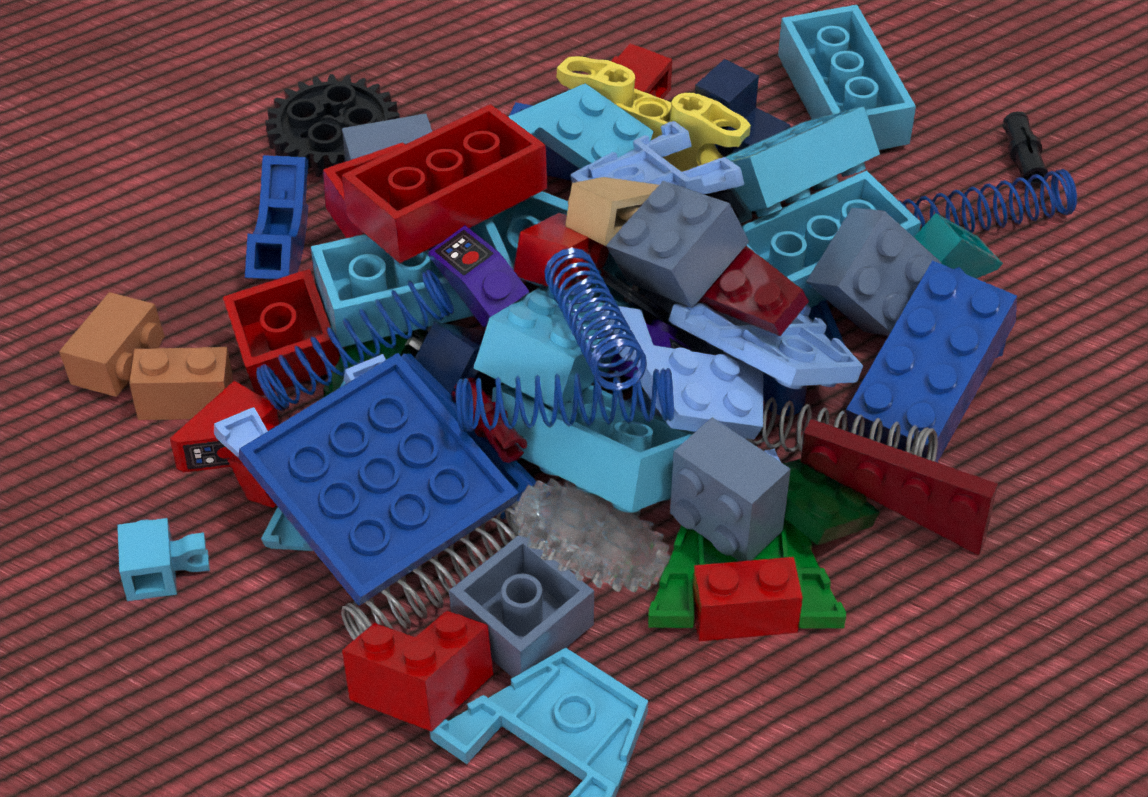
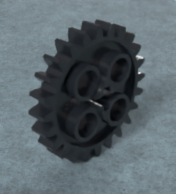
M330 74L327 82H321L317 76L313 77V85L310 86L301 81L297 82V92L286 88L284 90L285 99L275 98V108L267 110L268 120H265L269 147L274 149L275 156L306 157L308 159V170L314 168L316 177H320L323 174V169L346 162L342 128L400 118V114L398 113L397 102H391L390 92L381 93L378 83L367 88L366 78L352 83L351 76L348 74L342 81H336L334 74Z

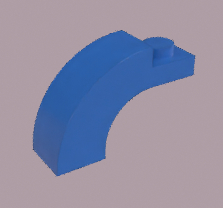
M263 155L259 214L253 234H247L245 278L276 280L298 272L305 244L309 207L306 203L308 159L306 157Z

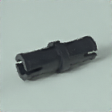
M1019 111L1008 114L1003 119L1005 124H1002L1010 143L1008 146L1010 158L1013 162L1017 163L1021 177L1028 181L1035 174L1044 178L1048 170L1041 156L1042 144L1040 139L1033 135L1027 114ZM1036 178L1030 184L1032 187H1037L1041 185L1042 181Z

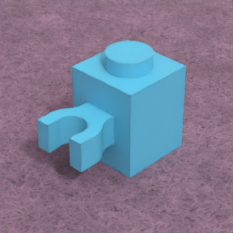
M167 518L146 519L117 525L119 572L127 601L177 595L176 571H210L208 549H206L204 532L190 534L180 540L172 541Z

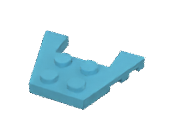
M586 83L508 116L579 169L611 152L617 153L619 158L634 150V140L646 135L649 136L651 141L654 132Z
M565 647L510 679V686L489 698L484 695L467 704L468 710L449 721L445 719L432 732L429 731L432 741L465 764H468L499 728L504 727L582 780L569 797H616L648 713V700Z

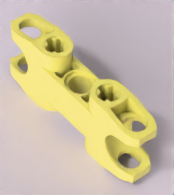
M574 56L568 57L557 67L556 78L563 86L573 89L586 83L653 130L651 140L662 135L661 126L671 121H675L688 130L692 147L663 157L681 172L722 158L723 156L718 152L715 144L729 148L739 147L743 140L750 135V123L743 116L728 109L720 102L695 93L678 94L673 98L672 102L637 90L634 88L635 74L633 71L614 62ZM572 71H583L589 75L573 73ZM728 126L736 130L730 131L722 129L720 127Z

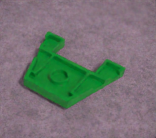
M784 518L783 531L753 560L794 557L803 596L799 628L844 629L846 611L841 601L837 602L830 589L831 581L825 569L819 567L811 551L812 543L810 539ZM681 525L674 542V549L668 566L664 568L659 581V589L655 600L651 602L648 611V628H693L694 565L739 561L731 555L722 554L711 541L695 530L687 529Z

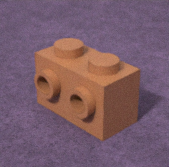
M109 292L59 351L70 384L117 397L130 381L134 349L158 348L165 338L156 306L153 303Z
M227 347L134 349L129 384L138 420L192 419L233 382Z

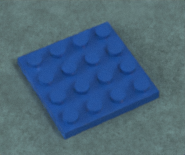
M399 353L239 448V460L358 606L514 504L519 494L467 432L460 430L455 418Z

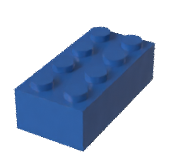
M932 260L846 409L848 432L852 431L855 418L861 414L865 421L863 437L869 439L873 422L880 418L883 425L880 443L887 445L891 426L897 421L901 428L897 449L905 451L907 437L912 426L917 425L919 433L926 427L933 428L938 438L935 462L938 463L1016 323L1017 295ZM859 420V423H858V425H857V430H856V434H857V435L859 434L860 420ZM878 424L874 434V441H876ZM895 429L894 435H893L892 447H893L894 440H895V436H896V429ZM914 434L912 436L910 451L914 440ZM928 437L926 439L922 452L923 458L927 457L929 443Z

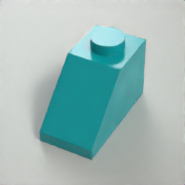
M937 213L914 236L941 264L952 269L960 267L965 274L974 278L994 272L1003 264L978 236Z

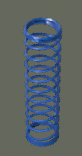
M1060 169L1055 172H1048L1044 178L1035 174L1028 181L1019 177L1012 184L1004 180L1000 181L996 187L989 183L985 184L981 190L974 186L969 187L965 193L953 190L948 197L943 193H937L932 200L927 196H921L917 203L910 199H905L903 203L899 202L905 207L907 203L913 205L915 208L914 216L918 219L919 215L923 227L926 223L919 208L920 202L927 200L931 204V219L934 212L940 215L935 202L938 197H943L947 201L946 219L950 220L951 208L955 224L959 225L957 212L951 201L954 194H959L963 198L961 209L964 227L967 231L973 233L975 230V216L967 198L970 191H975L979 194L977 202L978 217L981 226L986 231H989L992 220L988 202L983 195L986 188H992L995 191L993 210L995 219L1002 228L1006 226L1008 217L1004 199L999 192V188L1002 185L1010 187V213L1012 219L1018 225L1023 220V205L1015 189L1017 182L1022 181L1026 184L1024 194L1025 207L1032 221H1037L1039 217L1038 199L1030 184L1033 179L1038 178L1042 181L1040 201L1043 212L1048 218L1053 217L1055 207L1063 215L1072 214L1077 205V191L1070 173L1065 169ZM1049 176H1052L1051 188L1046 181ZM1059 180L1066 194L1067 210L1060 198ZM1044 187H1046L1049 193L1051 214L1046 209ZM1029 190L1035 203V217L1032 216L1030 211ZM1013 193L1019 206V220H1017L1014 213ZM997 196L1003 209V223H1001L998 215ZM981 201H983L987 213V227L983 221ZM966 205L971 217V230L966 219Z
M576 248L559 251L547 262L544 271L545 281L598 384L608 390L619 391L628 389L643 377L647 367L646 355L632 330H630V326L590 255ZM580 258L588 262L570 264L561 270L553 283L555 271L566 260ZM581 266L590 269V271L584 270L572 274L558 288L559 280L571 268ZM589 275L587 280L579 281L569 290H564L569 281L575 277ZM592 284H596L595 288L588 289ZM591 293L589 296H587V297H585V298H583V299H581V300H578L579 298H581V297L584 296L585 294ZM596 293H601L599 297L592 298ZM576 295L573 300H568L569 296ZM601 301L605 302L604 306L597 307ZM595 302L593 305H591V306H589V307H587V308H584V307H586L587 305H589L590 303ZM574 304H581L578 309L573 308ZM605 311H610L609 315L600 317ZM587 312L582 318L578 317L579 313ZM594 320L587 327L582 326L584 322ZM610 320H615L613 325L605 326ZM601 328L593 336L587 335L589 331ZM615 329H620L618 334L607 337L598 345L592 344L594 340L611 334ZM615 347H619L617 350H615V351H613V352H611V353H609V354H605V353L608 352L609 350H611V349H613V348H615ZM625 347H631L623 359L615 363H599L600 359L610 358L620 353ZM634 350H636V358L628 369L611 374L598 369V367H616L626 362L632 356ZM639 360H641L638 372L626 382L612 383L600 377H621L631 372Z
M429 269L426 272H422L424 285L433 302L440 310V316L430 309L417 292L412 281L408 280L407 284L420 307L424 326L415 320L403 305L397 292L392 290L391 294L400 307L405 319L408 335H405L393 323L380 300L376 299L375 304L384 317L391 334V345L374 329L365 311L359 309V314L372 335L376 348L375 354L369 351L359 340L348 319L343 318V324L356 344L360 362H355L344 351L334 331L327 327L326 331L340 353L344 371L340 372L329 362L318 340L311 336V343L325 364L328 381H323L312 370L302 349L299 346H295L296 355L309 373L312 390L308 391L296 380L286 358L279 355L278 359L282 368L293 382L296 399L292 400L288 397L276 374L268 365L263 364L257 368L256 376L267 399L277 410L283 412L289 408V402L293 404L299 403L300 390L306 394L313 395L316 390L315 380L320 384L329 386L332 380L331 370L337 375L344 377L345 369H348L347 361L354 366L364 362L363 351L371 357L379 356V342L385 347L395 348V332L409 340L412 336L410 321L416 327L426 330L428 327L426 311L433 318L440 321L444 319V315L449 317L450 314H454L451 299L438 277ZM269 382L271 383V385H272L273 388L275 389L277 395L274 393V391H273L272 387L270 386Z
M662 368L660 373L658 369L653 371L649 417L644 403L641 380L633 385L629 418L626 413L622 390H613L611 413L608 419L601 385L598 384L594 377L592 411L590 420H588L582 397L580 375L576 373L574 375L573 408L571 419L568 421L562 398L560 376L556 374L553 413L549 423L543 404L540 376L536 375L534 410L531 423L529 424L522 399L520 377L517 376L515 378V408L510 425L502 399L501 379L497 377L495 413L491 426L488 423L484 410L481 379L478 378L476 380L477 400L474 422L471 384L467 378L464 380L461 378L456 385V414L458 426L462 432H465V430L467 432L474 431L478 425L480 414L486 428L489 431L493 430L498 422L499 412L501 413L504 425L511 430L517 423L519 409L522 420L529 429L536 423L538 409H540L543 422L550 428L556 421L558 403L563 421L570 427L576 418L578 402L582 418L590 426L596 416L598 401L603 420L610 425L615 418L617 395L623 419L629 424L633 421L635 415L637 393L643 418L649 423L654 417L657 391L663 420L671 422L674 419L673 381L669 368L666 370ZM614 377L613 383H621L620 377Z

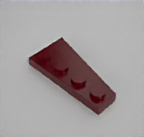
M745 246L697 303H705L716 311L781 336L809 301L803 289L749 247Z
M810 419L803 432L801 463L864 494L866 497L961 547L980 555L986 541L998 483Z

